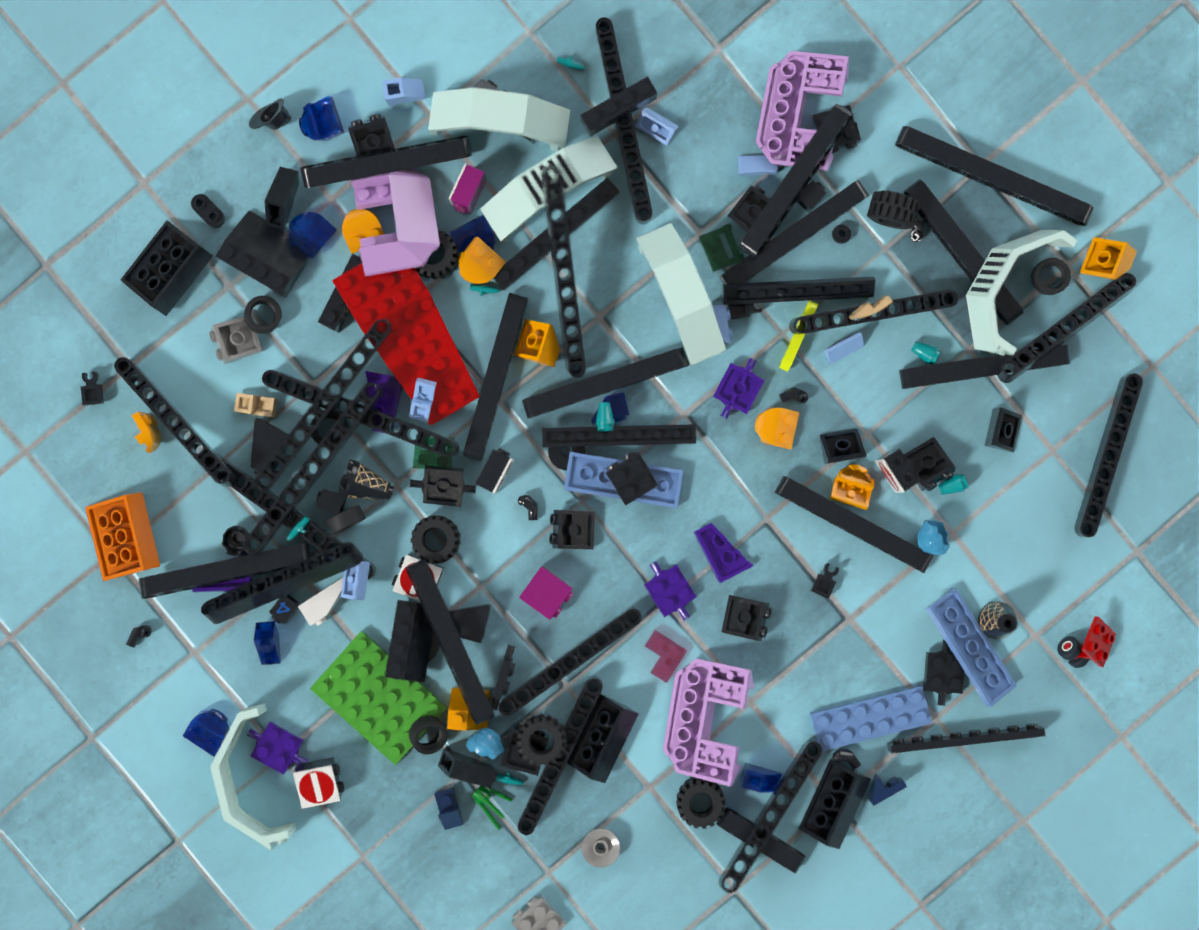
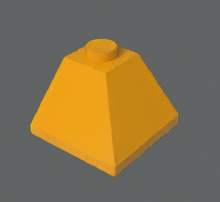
M1093 237L1080 273L1116 280L1130 270L1137 251L1127 242Z
M525 319L514 356L555 367L560 347L553 325Z
M452 687L447 729L468 731L487 728L488 720L478 725L474 723L459 688ZM484 690L488 701H490V690Z

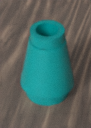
M918 341L914 343L911 349L912 352L926 363L933 365L941 353L937 349L938 347Z
M599 403L596 420L598 431H612L615 423L610 403Z
M956 474L950 480L938 485L942 495L964 492V489L969 488L964 474Z

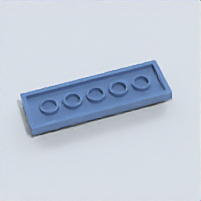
M570 452L564 490L621 499L605 473L609 471L607 469L608 466L615 462L620 464L624 461ZM646 464L658 486L634 501L677 508L683 470Z
M956 588L949 590L925 608L986 707L994 705L1017 686Z
M922 685L810 713L817 743L821 745L822 751L932 724Z

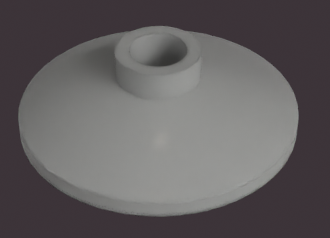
M598 828L590 831L584 837L581 850L584 859L590 865L607 867L618 858L620 843L613 832L608 829ZM599 843L604 844V848L598 849L597 845Z

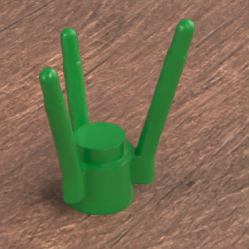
M479 786L472 797L495 827L500 830V825L485 807V803L504 819L505 816L489 801L492 796L490 792L509 802L512 801V798L493 788Z

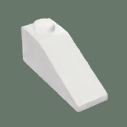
M343 578L298 606L310 626L314 624L319 626L327 621L325 617L331 613L341 596Z

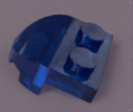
M327 96L315 103H308L303 107L304 111L302 118H299V126L304 136L315 141H328L345 133L333 97Z
M315 212L301 213L295 216L289 224L290 241L311 259L314 258L337 231L322 215Z
M484 215L449 231L460 253L467 249L475 237H479L492 250L496 243L494 234Z
M216 709L202 710L191 720L183 737L215 757L230 729L227 723L228 718Z

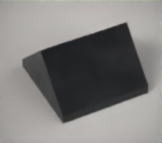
M994 408L984 446L1014 452L1022 415L1005 408Z
M858 429L820 435L824 464L866 457Z

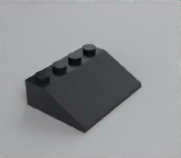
M248 211L224 240L215 257L287 298L315 248L280 228L266 225L265 219Z
M166 220L120 280L152 308L167 316L213 255Z

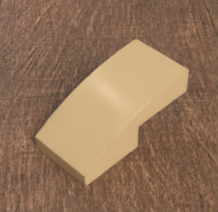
M883 296L872 306L869 303H864L849 318L852 320L870 316L884 309L893 301L889 296Z
M237 393L234 412L275 418L278 399Z

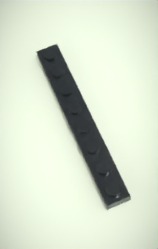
M608 177L566 212L569 235L620 193ZM548 228L506 262L493 278L503 291L551 251ZM563 230L555 232V239H560L563 236Z
M854 277L723 284L722 303L723 305L868 298L874 297L875 278Z
M696 424L613 426L612 431H598V427L542 428V448L696 444Z
M1037 723L1026 724V727L1023 728L1013 725L1007 726L1005 730L988 728L987 732L970 730L969 734L951 732L950 736L943 737L942 734L930 735L931 738L923 739V736L911 737L912 740L904 741L903 738L892 739V742L887 743L890 753H901L1045 736V729L1038 726Z

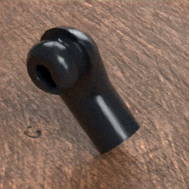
M916 218L914 228L911 230L910 238L913 242H919L923 238L924 225L918 218Z
M796 387L779 394L782 403L790 399L800 403L808 401L807 393Z
M529 495L520 496L518 504L520 506L523 505L528 510V520H538L537 502Z
M148 625L133 628L126 645L135 648L140 638H147L151 635V628Z
M838 749L832 755L836 762L848 761L853 770L861 765L854 753L849 749Z

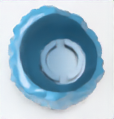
M928 519L924 520L920 531L917 533L918 546L924 552L932 555L946 554L950 544L948 543L949 533L945 530L944 523Z
M481 728L479 731H475L466 742L469 752H476L479 756H488L491 759L496 758L497 755L505 751L501 744L500 736L489 728Z

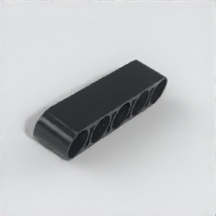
M726 807L724 815H721V820L716 822V824L743 841L753 822ZM760 827L756 831V836L761 838L764 835V829ZM773 834L761 851L762 854L793 873H797L806 858L803 853Z

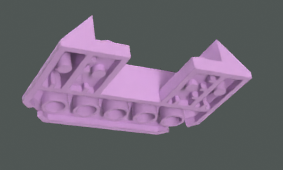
M791 51L783 60L770 67L756 144L771 164L790 167L794 165L817 131L801 128L807 94L843 97L845 82L848 83L849 56ZM832 150L818 170H829L834 158Z
M414 168L351 180L357 210L393 204L396 233L360 239L361 248H359L365 276L424 266L432 252H436L440 247L430 178Z
M696 658L687 667L675 674L663 751L671 759L677 773L732 786L742 766L737 764L739 747L709 739L715 703L742 709L746 708L749 689H754L751 670Z

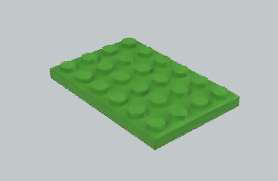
M360 631L310 689L396 765L413 746L409 739V729L412 724L423 716L432 715L438 718L447 706L420 682L386 678L385 671L388 653L365 632ZM428 728L424 729L420 733L418 739L427 731Z

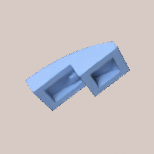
M417 378L409 418L428 422L437 382Z

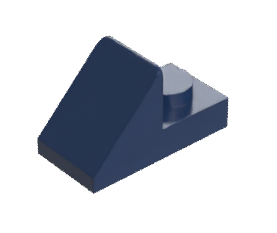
M875 773L868 798L870 803L875 806L906 788L904 780L900 777H893L886 781V785H883L881 779Z
M454 787L435 792L434 795L439 809L438 817L444 829L447 830L464 825Z

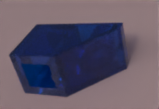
M624 392L606 396L602 401L610 403L615 422L624 421L626 416H629ZM598 409L591 419L592 425L596 424Z
M257 622L253 641L261 665L280 664V641L276 622Z
M745 762L740 777L741 788L759 793L773 792L780 782L782 773Z

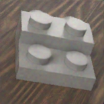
M244 317L215 324L211 328L212 331L209 332L212 343L216 342L218 347L215 350L217 359L219 361L222 360L223 364L242 360L244 357L263 351L257 333L247 327Z
M542 894L538 897H532L527 902L528 906L524 910L519 909L512 916V925L517 930H561L566 926L565 920Z

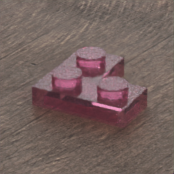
M654 630L644 645L660 656L650 673L667 683L687 650L657 630Z

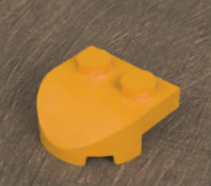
M355 208L349 211L342 223V233L351 254L358 252L359 248H361L360 239L385 235L377 215L367 209L357 210Z
M475 237L467 249L461 252L458 257L459 273L469 283H486L496 276L506 261L479 237Z
M769 407L760 413L755 421V432L758 433L760 441L767 445L791 450L800 412L785 408Z
M139 411L131 415L141 433L135 435L138 443H145L147 446L145 449L148 453L157 450L161 443V434L156 426L158 425L156 418L149 413Z
M855 464L849 465L841 469L835 477L829 499L867 510L871 492L874 488V479H871L866 468Z

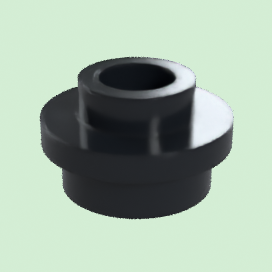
M837 225L832 231V238L836 243L844 244L850 240L851 230L846 225ZM839 231H844L845 237H840Z

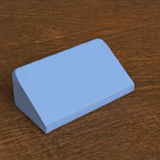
M647 107L642 111L635 124V127L665 145L669 144L678 129V125Z
M765 155L738 156V176L776 175L778 172L777 165L771 164Z
M861 332L824 350L828 361L833 363L862 348L864 343Z
M362 561L359 565L344 571L341 590L342 598L352 600L365 599L369 562Z

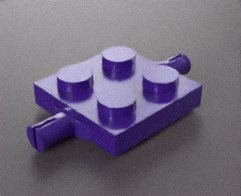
M750 358L745 368L738 367L733 363L729 364L713 395L715 399L725 405L720 415L721 417L728 419L732 409L739 410L746 415L749 412L765 381L752 372L757 363L756 360L753 361Z
M657 561L650 564L649 566L655 575L644 586L662 616L666 617L672 612L678 611L683 621L691 617L685 606L688 602L695 599L696 595L677 564L668 570H661Z
M271 721L261 734L252 729L249 730L250 733H247L248 737L256 740L255 748L250 756L283 775L293 762L302 764L308 761L298 755L299 748L304 740Z

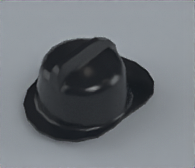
M282 98L277 99L273 103L259 109L251 117L249 127L257 129L266 126L272 130H277L290 122L292 117L283 106L284 100Z

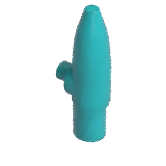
M569 56L567 59L557 57L556 63L573 69L585 70L582 64L572 60V56Z
M470 284V291H477L480 293V296H484V293L499 292V289L495 287Z
M307 516L291 530L287 537L288 541L300 532L305 533L304 528L310 521Z
M507 772L506 775L497 774L496 781L507 784L522 785L524 783L522 780L510 776V772Z

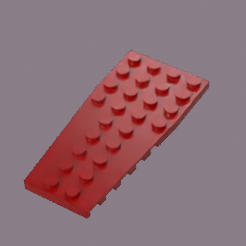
M361 263L332 280L364 335L379 319H387L391 322L392 331L377 352L411 400L414 397L417 378L437 382L428 420L429 425L437 423L479 398V393L442 317L415 268L365 276L363 264ZM380 322L378 330L381 333L387 332V324ZM369 337V342L372 344L373 347H375V339Z

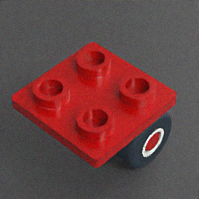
M1094 616L1083 644L1075 637H1065L1059 642L1057 651L1062 658L1069 660L1068 663L1075 668L1085 666L1089 659H1092L1099 667H1104L1112 644L1115 642L1116 633L1100 617Z

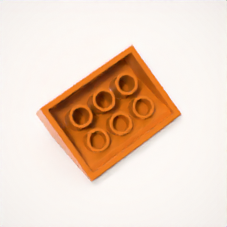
M143 492L126 494L85 507L103 581L161 567Z

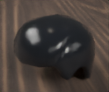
M232 526L224 532L222 546L225 547L226 554L237 556L246 552L243 548V543L249 533L244 527Z

